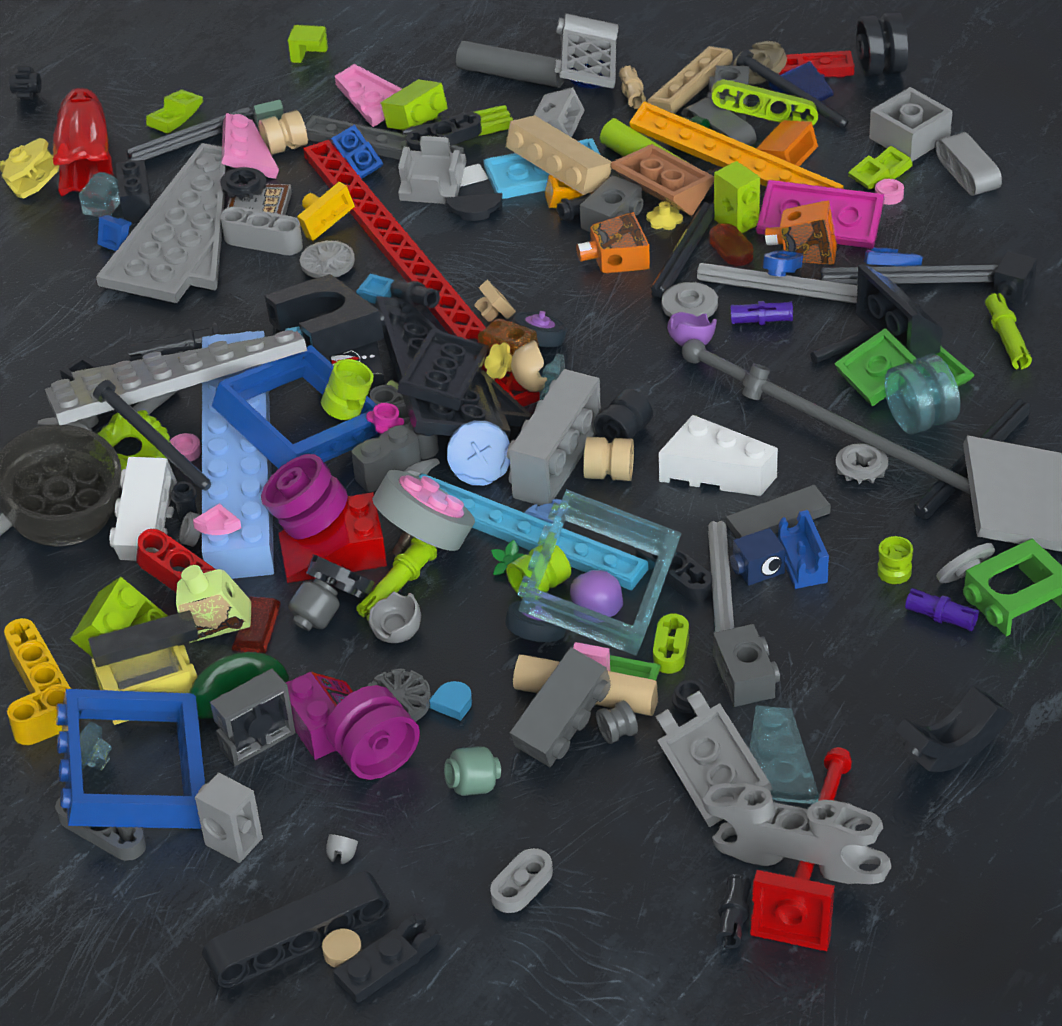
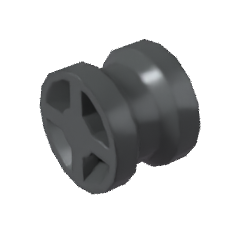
M625 700L617 702L615 707L610 710L602 708L596 711L599 730L608 744L617 742L622 735L632 736L637 734L638 725L635 715Z

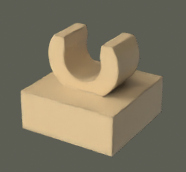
M488 280L479 287L485 297L480 298L474 306L488 322L493 321L497 317L498 312L506 319L516 312L504 295Z

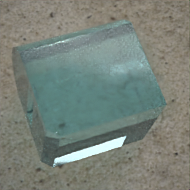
M96 173L91 177L79 193L83 214L96 217L112 215L120 204L118 180L107 173Z

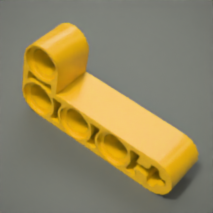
M20 618L8 623L4 634L11 659L30 694L12 702L8 707L7 714L14 739L17 743L32 745L55 736L59 731H62V725H56L57 704H63L65 691L71 688L35 624L31 620Z

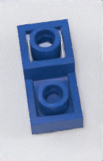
M355 124L331 138L332 144L361 179L384 166L369 142H366Z

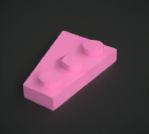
M355 64L335 75L336 86L372 127L385 120L381 102L401 90L400 87Z
M226 113L223 121L221 164L234 168H254L261 171L265 176L276 179L279 169L253 120L240 114L232 115Z

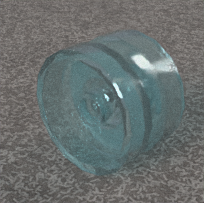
M930 354L913 360L912 364L907 362L887 370L884 383L886 399L893 417L903 431L913 435L930 429L932 425L938 426L956 420L960 412L959 390L951 370L940 356Z

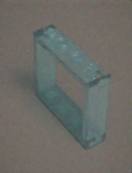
M566 489L561 503L554 502L548 519L553 521L552 526L544 525L538 544L543 546L541 552L534 550L527 569L533 571L531 578L524 576L517 595L523 597L518 611L637 656L681 533ZM565 521L658 555L633 625L538 590Z

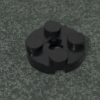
M315 554L312 555L306 572L319 580L332 584L362 599H365L370 594L375 584L374 581Z

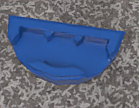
M874 247L871 250L865 251L864 262L878 266H921L923 257L912 252L911 254L898 253V249Z

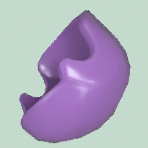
M678 312L671 315L667 329L671 338L682 347L690 339H698L707 345L714 335L717 320L713 319L710 323L706 313L697 317L691 313Z
M605 570L585 572L577 576L570 586L571 601L573 602L575 613L579 617L589 620H604L616 615L623 606L620 583L616 577Z

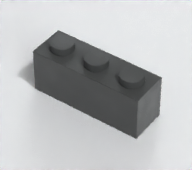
M571 647L510 731L515 747L550 768L556 759H562L570 747L572 736L577 730L580 731L586 726L590 719L591 709L597 701H603L610 690L611 681L607 667Z

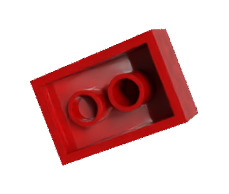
M373 492L348 496L346 505L338 518L316 535L305 539H294L285 530L279 532L287 583L315 579V577L306 573L313 554L352 572L387 566L378 511L372 501Z

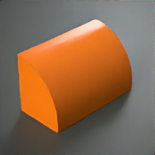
M783 120L756 149L800 167L818 147L813 124L810 121Z

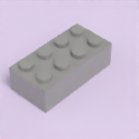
M564 369L557 380L551 382L547 395L543 400L538 401L534 414L530 420L524 422L521 433L516 440L511 441L507 450V458L510 460L511 468L509 483L512 484L513 498L537 505L552 503V500L555 499L584 454L586 438L595 437L597 434L594 429V420L601 412L599 378Z

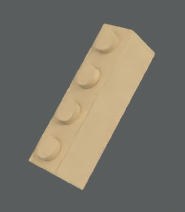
M537 116L510 121L506 147L582 195L596 191L610 178V160Z

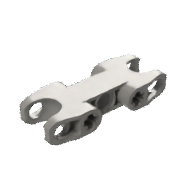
M723 783L711 786L702 799L704 809L710 815L727 821V823L720 825L718 832L712 837L714 846L721 853L744 862L769 866L780 862L786 857L819 864L821 875L828 880L845 884L870 885L883 882L892 867L890 858L884 852L867 847V845L875 843L878 834L883 830L882 820L876 814L851 804L833 800H822L812 804L808 809L774 803L771 792L767 788L746 783ZM724 796L734 799L732 803L714 802L716 799ZM859 824L871 825L867 830L855 831V827ZM737 835L738 839L735 842L724 841L729 836ZM860 864L880 865L873 871H863L859 868Z

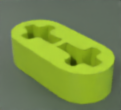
M668 614L663 616L658 622L653 646V663L661 665L660 672L676 673L685 664L689 641V622L682 615ZM671 629H676L675 637L669 636ZM668 650L673 651L671 658H666Z

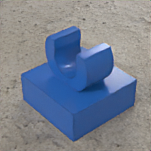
M109 215L99 217L97 244L117 251L129 236L131 222Z

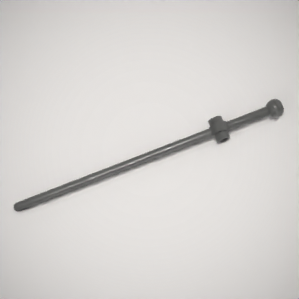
M690 339L683 345L682 354L687 362L698 363L701 361L741 381L744 385L742 391L744 396L760 400L762 392L971 495L967 478L770 382L768 378L769 368L753 363L750 371L743 369L707 351L705 344L698 339Z

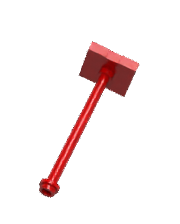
M835 747L825 755L824 765L828 771L818 801H834L842 774L849 772L851 769V755L846 749L841 747ZM800 860L795 877L757 870L753 880L752 901L754 902L751 918V936L827 951L831 937L834 885L810 881L815 864Z

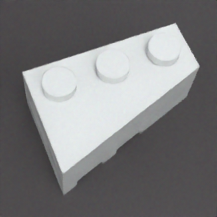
M692 415L659 452V482L669 483L671 478L689 481V486L700 487L701 483L719 485L721 491L761 496L777 478L778 448Z
M128 457L127 467L121 471L120 484L122 495L121 498H117L115 503L116 527H112L110 531V546L114 547L120 560L137 561L138 537L143 531L158 529L167 534V528H164L165 519L172 518L174 508L169 507L171 501V491L177 483L167 458ZM146 548V549H145L146 551H149V552H158V551H159V550L156 549V548Z

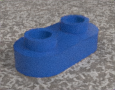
M773 251L764 255L762 267L768 270L769 275L784 277L786 273H795L796 269L802 267L803 254L792 251Z

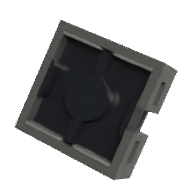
M273 669L252 678L250 681L222 694L210 702L214 722L220 727V729L216 730L220 750L234 767L296 733L288 686Z

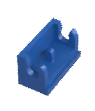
M800 511L797 517L798 523L792 528H787L788 522L783 517L779 522L778 539L785 548V567L794 588L798 589L828 583L829 555L809 511Z

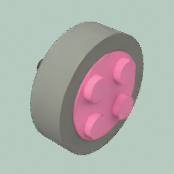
M389 470L372 498L379 512L393 524L404 530L398 543H396L392 550L395 556L403 554L410 547L413 537L444 550L456 551L460 549L473 527L475 519L461 500L440 489V485L426 476L420 478L404 471Z

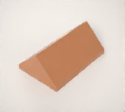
M653 144L611 162V168L625 180L641 185V190L663 202H669L671 206L691 217L714 182V176Z

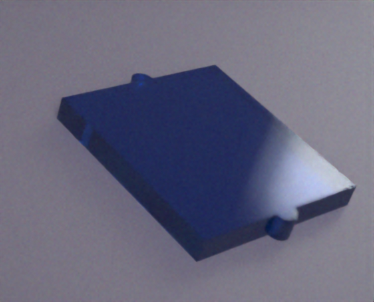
M811 61L780 75L819 101L834 95V91L825 81V75L820 74ZM768 81L773 91L787 94ZM793 104L791 105V115L792 111L797 112Z

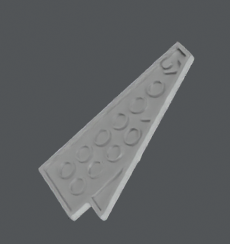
M204 143L200 144L96 276L98 286L174 303L180 300L190 285L211 290L217 289L222 237L220 214L224 210L225 193L222 192L220 180L227 172V165L221 164L222 147Z
M286 330L274 336L229 344L226 341H218L210 344L207 348L163 356L161 352H151L144 355L141 360L121 361L113 365L72 372L73 381H69V379L55 381L51 384L50 388L45 389V392L59 426L114 410L106 401L100 403L93 397L95 388L104 380H110L116 386L115 393L130 405L307 351L304 338L298 331Z

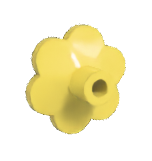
M666 201L660 202L659 206L646 215L647 221L651 222V227L654 229L664 228L672 230L676 227V224L683 222V215L679 213V210L673 206L670 207V203Z
M494 344L490 349V355L485 359L486 373L493 380L496 378L502 379L506 371L512 372V355L510 354L509 344Z

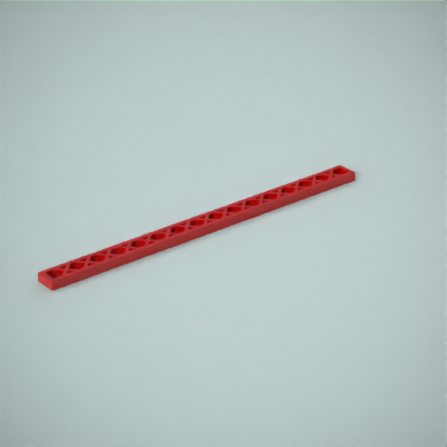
M328 139L303 148L305 159L330 189L338 182L351 184L346 185L355 205L349 211L350 214L407 282H421L427 288L440 291L438 305L428 309L448 334L468 340L470 338L482 340L478 343L485 345L494 339V336ZM391 242H393V243H400V245H395V244H390V243H391ZM403 258H409V259H414V260H413V261H411V260H404ZM416 273H418V274H425V275H427V276H426V277H425V276H419V275H416ZM443 305H444V306H451V307H454V308H453V309L443 308L442 306H443ZM456 322H462V323H468V324H467V326H466V325L456 324ZM483 364L481 369L487 372V369ZM506 371V374H510L509 377L504 376L502 379H494L523 407L540 400L539 392L535 393L524 389L518 384L512 372ZM512 391H523V393L514 396Z

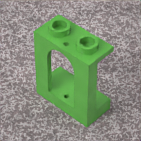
M1032 538L967 569L963 588L964 596L971 605H975L986 616L991 625L996 626L1005 636L1011 634L1013 618L1051 599L1062 609V565ZM1019 564V569L1035 583L1013 594L997 593L988 585L991 577Z

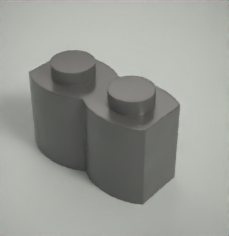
M406 424L394 426L381 434L379 438L366 440L351 451L355 481L366 492L377 491L389 470L404 471L408 467L421 462L418 436Z

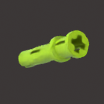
M413 537L410 547L403 554H398L395 557L393 568L370 594L357 605L358 613L363 618L367 615V620H369L370 609L378 601L387 598L392 592L398 593L408 580L412 581L420 576L422 567L428 561H432L437 557L436 547Z

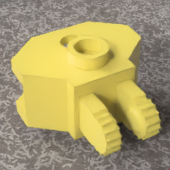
M38 138L25 146L20 145L9 153V158L6 161L0 162V171L3 173L2 178L19 198L24 199L38 192L58 172L59 165H54V156L47 149L49 143L45 139Z

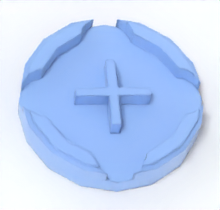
M474 420L461 425L452 434L447 444V460L451 470L461 481L470 485L485 486L501 478L510 465V460L507 458V450L510 444L508 436L499 426L488 421Z

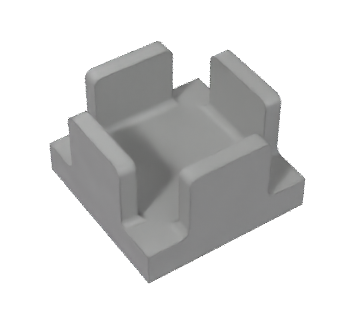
M421 136V151H412L410 147H403L399 162L401 179L399 199L400 201L446 204L445 197L458 196L466 165L465 154H461L460 150H454L452 153L449 139L446 137Z

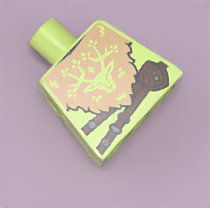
M191 565L183 570L181 574L182 579L177 583L176 606L178 613L191 611L199 635L198 640L189 643L251 627V601L224 570L217 569L203 573L198 565Z

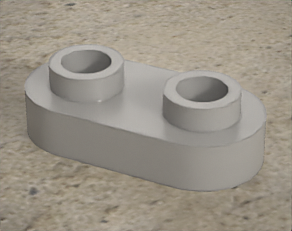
M536 848L527 849L519 853L491 883V901L494 907L506 913H513L523 909L551 880L553 868L550 855Z

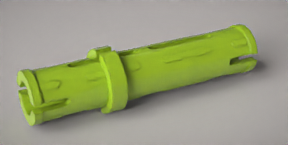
M994 293L985 300V305L993 319L991 324L994 330L1000 334L1013 367L1018 369L1020 365L1021 369L1027 368L1032 363V357L1015 324L1017 319L1014 312L1009 310L1002 294L999 293L997 298L996 293Z

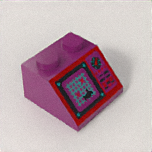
M309 672L286 682L295 732L313 758L316 760L336 751L327 739L325 728L328 718L337 704L353 692L348 683L314 672Z

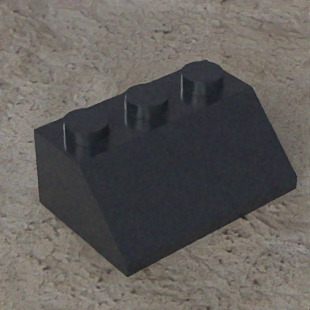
M865 264L859 265L856 315L876 334L886 328L918 361L939 353L943 336L940 324L924 312L919 304L911 300L889 278Z

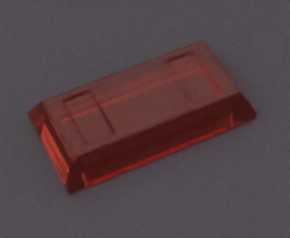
M249 597L251 601V627L237 630L232 651L266 653L281 602L275 598Z

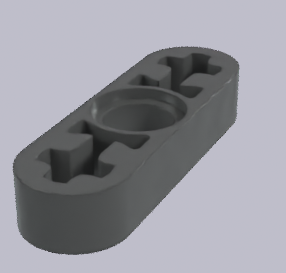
M61 797L57 800L55 809L59 822L63 827L121 860H134L144 853L146 841L141 827H107L102 831H94L91 829L92 826H68L67 808L60 806Z

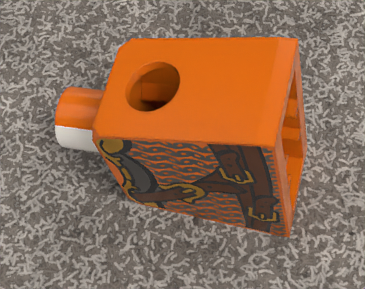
M821 201L785 209L782 213L780 227H768L765 230L767 246L783 245L784 251L801 253L805 263L834 264L837 241L830 201Z
M634 212L593 224L590 227L591 241L580 243L576 246L579 261L596 259L603 273L650 269L649 244Z

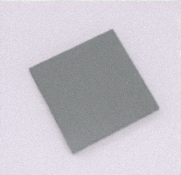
M967 435L963 447L977 536L1021 544L1033 538L1044 549L1062 552V453Z

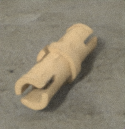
M625 66L619 72V77L622 81L621 89L627 97L630 107L634 106V109H639L642 103L646 102V97L643 93L644 86L641 79L637 77L636 69L634 67L631 69V66Z

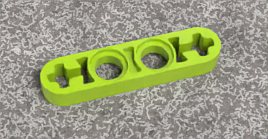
M723 79L717 81L711 90L713 103L723 109L779 123L783 120L810 121L814 125L818 120L816 105L807 99ZM724 89H728L729 94L732 96L726 95L725 99H720V94L717 92H723ZM737 91H741L738 97V103H735V97L733 96L737 97ZM754 94L758 96L759 102L756 106L748 107L743 103L744 98L747 95ZM776 101H782L786 104V109L779 114L773 113L770 110L771 105ZM793 104L797 112L792 111V117H790L791 105ZM805 109H809L811 116L807 115L805 119H801V115L798 112L803 113Z

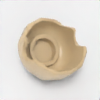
M533 340L519 347L514 352L511 360V370L518 384L524 389L535 393L544 390L547 378H542L539 370L544 366V360L536 341Z

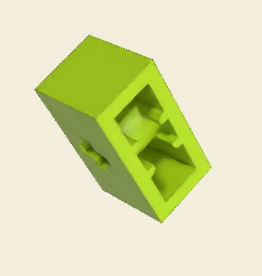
M738 161L714 172V220L736 236L757 226L760 216V176Z

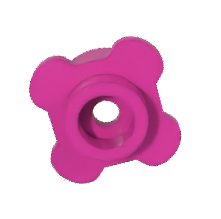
M380 403L374 407L373 411L368 412L366 415L367 421L375 425V430L378 433L383 434L394 426L404 425V419L399 417L398 408L390 403Z

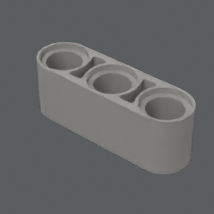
M963 132L936 141V152L940 162L968 194L974 196L1001 187L1002 177L999 168L968 133Z
M237 206L228 207L220 214L224 240L227 244L281 255H295L303 248L300 223L295 217Z

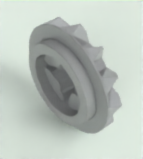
M857 443L841 449L836 456L835 465L837 466L838 474L845 475L846 481L855 479L860 485L863 480L874 483L876 478H883L885 470L888 469V458L883 451L869 444ZM856 460L858 461V463H861L863 466H866V465H867V467H862L861 465H856Z

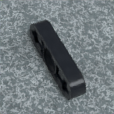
M464 112L410 131L406 135V147H410L412 151H421V136L446 137L449 139L450 146L474 138L482 132L481 117L474 112Z
M645 533L636 539L635 556L648 561V570L685 598L692 601H702L711 595V573L656 533ZM670 563H677L682 566L678 570L665 568Z

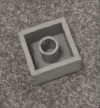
M910 87L871 110L869 138L885 148L893 146L910 157L911 161H914L934 149L938 139L951 135L952 110Z

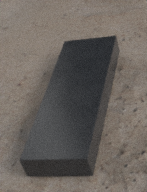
M188 610L91 637L88 640L96 667H101L198 640L199 635L191 611Z

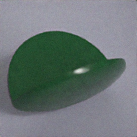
M257 652L237 653L219 659L208 666L197 677L189 693L196 696L198 719L213 718L210 704L212 700L270 669H273L285 683L288 682L289 675L285 667L277 659Z

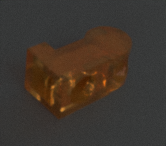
M495 319L486 329L478 334L479 343L490 346V349L494 344H509L512 356L519 347L533 340L538 345L536 331L503 319Z

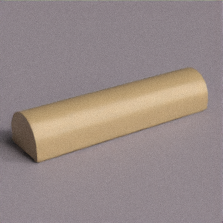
M709 46L650 97L648 103L675 114L709 84L710 76H715L716 65L729 66L732 63V51Z
M519 655L513 676L514 689L538 694L560 662ZM608 671L611 681L610 690L605 699L601 702L597 701L595 705L614 708L617 702L625 700L633 712L653 716L658 703L657 681Z

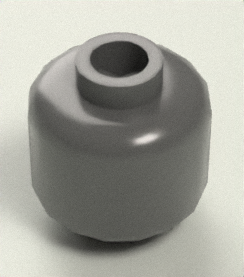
M316 578L313 582H303L288 604L290 612L294 615L292 622L308 632L312 627L324 629L339 608L340 604L336 597L338 592L327 583Z

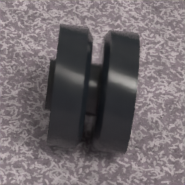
M895 11L883 13L880 20L874 14L858 17L855 41L862 74L865 77L880 75L884 68L889 74L906 71L909 56L908 38L902 15Z

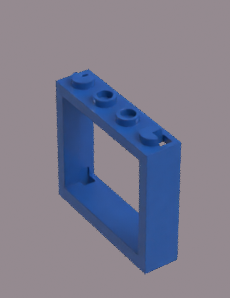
M312 345L307 347V351L271 361L253 369L249 368L243 373L225 378V380L219 382L212 402V407L278 469L290 460L305 454H315L323 462H326L353 450L357 445L366 440L379 438L381 434L375 430V425L366 419L367 413L373 411L377 405L368 396H366L359 416L295 444L286 439L246 401L301 377L306 379L323 395L334 365Z
M66 689L63 704H57L56 725H62V731L58 732L57 752L64 753V759H60L59 781L65 782L66 788L61 790L60 806L67 808L68 826L202 829L195 800L198 791L205 784L196 696L192 693ZM79 719L176 722L184 796L83 794Z

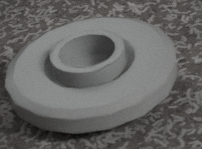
M322 241L307 247L301 253L299 261L302 271L308 276L319 278L331 274L334 277H339L353 267L355 255L352 248L345 243Z
M684 282L673 285L662 296V309L669 317L678 312L691 313L697 317L706 313L710 317L718 308V296L715 291L709 286L697 282Z
M985 543L972 549H967L965 553L949 561L936 574L939 583H949L965 577L967 569L988 560L995 552V548L992 543Z

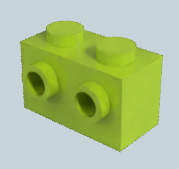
M420 79L381 102L387 128L399 130L436 119L439 113L448 108L442 83Z

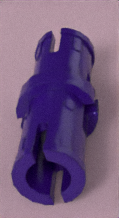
M758 301V304L746 305L731 304L732 324L759 322V325H765V322L793 321L792 301L784 303Z
M915 588L911 589L905 604V609L928 615L934 618L933 620L941 624L944 621L969 631L974 629L979 616V610L952 602L947 596L942 595L940 598Z

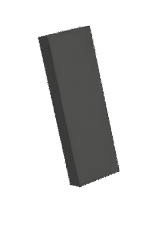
M812 485L726 516V525L737 539L767 528H771L775 534L778 533L779 522L783 517L788 522L787 528H791L797 525V517L800 511L808 510L813 520L829 514L831 504L818 488Z

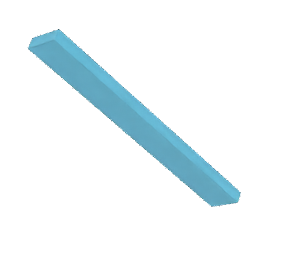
M422 473L419 476L420 478L423 476L431 478L440 485V489L461 500L475 519L472 527L507 542L515 540L518 546L527 550H532L545 541L554 542L566 555L570 567L583 572L605 570L618 579L621 587L631 591L648 571V561L426 474Z

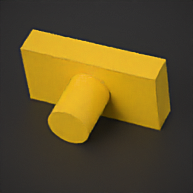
M338 182L321 197L313 193L307 194L302 201V206L305 210L297 218L305 237L314 241L353 209L355 205L347 186Z

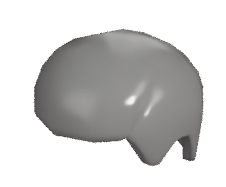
M392 592L387 598L378 601L370 609L368 622L378 639L387 643H400L408 641L419 630L421 611L415 597L411 593L407 596H402Z

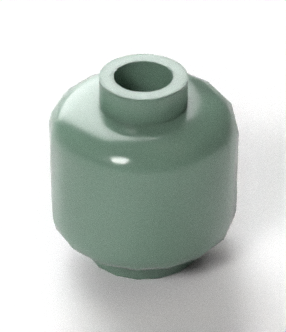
M484 746L459 748L452 752L450 759L445 761L444 776L448 787L453 788L461 796L485 794L492 791L496 779L500 778L501 765L499 759L493 757L491 751Z

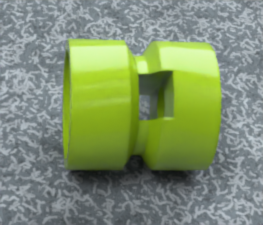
M353 359L337 361L333 366L321 400L322 408L327 414L340 420H350L359 416L373 382L374 376L372 371L363 363Z
M551 541L541 543L530 550L528 555L519 557L506 568L511 586L523 600L538 599L548 592L549 587L554 588L570 578L571 567L566 555L559 546Z

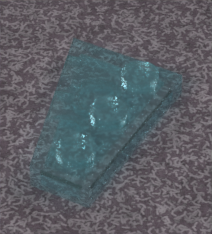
M756 705L750 752L773 787V790L770 791L772 799L807 804L818 802L819 794L792 709Z

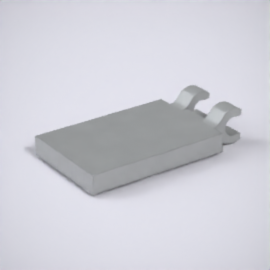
M697 691L687 697L697 715L696 718L679 727L668 709L656 716L666 733L664 737L657 741L706 823L711 827L723 820L722 818L710 815L704 809L702 799L711 786L723 783H746L765 787L769 791L773 790V787L721 704L719 703L710 709L700 691ZM724 796L716 799L714 802L732 803L734 799Z

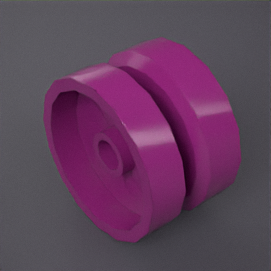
M305 454L296 457L281 466L269 478L261 494L262 504L279 520V524L287 534L294 539H305L327 528L338 518L348 499L344 486L336 477L331 475L327 465L315 454Z
M378 685L362 687L346 696L330 714L325 728L328 741L343 757L349 768L359 778L368 780L382 778L401 767L417 748L420 738L418 724L388 688Z

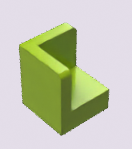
M294 25L288 38L291 62L301 63L306 51L326 52L328 49L326 28L322 26Z

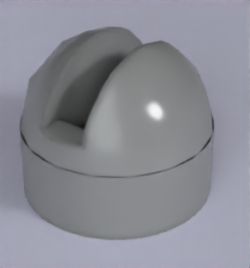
M329 834L326 854L332 862H335L337 854H340L341 864L347 863L353 858L358 841L344 836Z

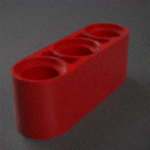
M147 529L138 537L136 555L138 565L176 593L177 583L182 579V572L173 570V567L187 568L191 565H198L203 573L216 570L158 529ZM146 548H156V549H158L159 551H158V552H149V551H146L145 549H146Z

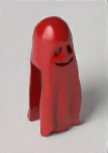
M85 88L73 89L61 102L53 136L54 165H60L59 194L63 197L70 191H79L83 195H89L99 188L113 191V167L111 156L108 152L109 142L103 107L97 95L91 90Z

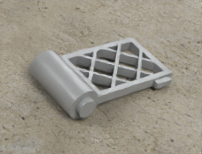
M567 13L564 18H559L556 34H560L561 59H556L555 73H560V78L614 88L618 24Z

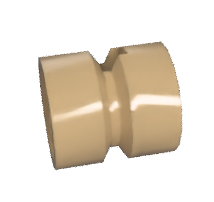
M298 110L282 114L279 120L275 116L259 120L260 135L271 155L284 152L286 146L295 149L308 144L305 124Z
M604 437L586 438L584 478L604 479L609 474L613 480L631 481L634 464L633 439L614 438L612 443H608Z

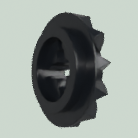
M235 168L226 172L221 177V189L223 193L228 194L229 198L237 196L240 200L243 197L252 199L253 195H261L262 190L266 188V177L261 171L254 168Z

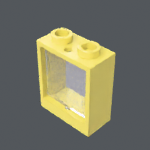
M176 645L101 667H96L94 658L91 659L100 690L189 693L194 681L197 679L195 668L189 662L184 645ZM112 720V721H113V724H114V725H117V724H120V723H123V722H126V721H129V720Z

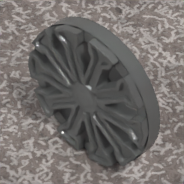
M401 668L393 669L391 672H383L377 675L371 683H368V686L382 685V687L388 688L414 721L423 717L430 707L431 691L429 684L423 679L422 675L413 670L408 672Z

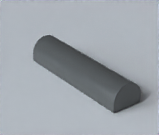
M463 40L457 50L456 65L459 69L560 88L565 81V78H560V73H555L556 59L560 60L558 58Z

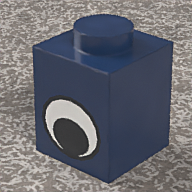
M771 528L733 540V555L730 556L732 569L737 575L740 574L748 586L784 574L785 548Z

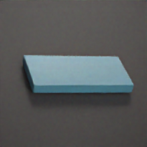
M593 138L578 141L600 154ZM513 153L484 159V169L494 193H503V199L545 191L550 174L518 154Z

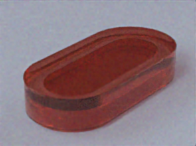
M723 223L715 225L710 229V245L728 264L744 266L752 262L754 247L735 226Z

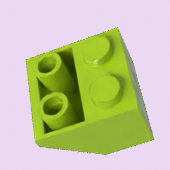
M120 576L98 592L70 640L93 658L88 638L167 617L168 615Z

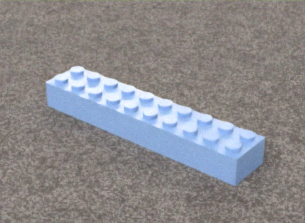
M247 331L235 334L202 337V348H207L210 344L218 341H226L229 344L263 338L265 335L264 331ZM247 369L202 383V473L211 482V487L208 490H202V514L220 503L240 519L241 529L229 534L208 535L202 533V556L206 563L216 570H224L232 579L274 574L273 515L262 504L261 500L264 485L272 476L271 462L212 407L216 393L215 390L219 382L225 380V378L243 373ZM269 391L246 400L270 423Z

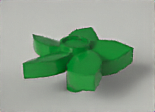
M512 540L507 545L505 551L501 549L491 550L493 557L500 561L495 567L493 575L506 573L507 566L524 555L519 553V547L515 540Z

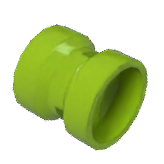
M892 536L885 538L879 545L878 576L886 583L902 584L912 574L913 545L903 537Z

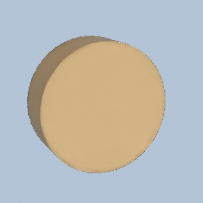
M349 929L332 931L324 938L322 943L324 959L330 966L337 968L362 951L360 937Z

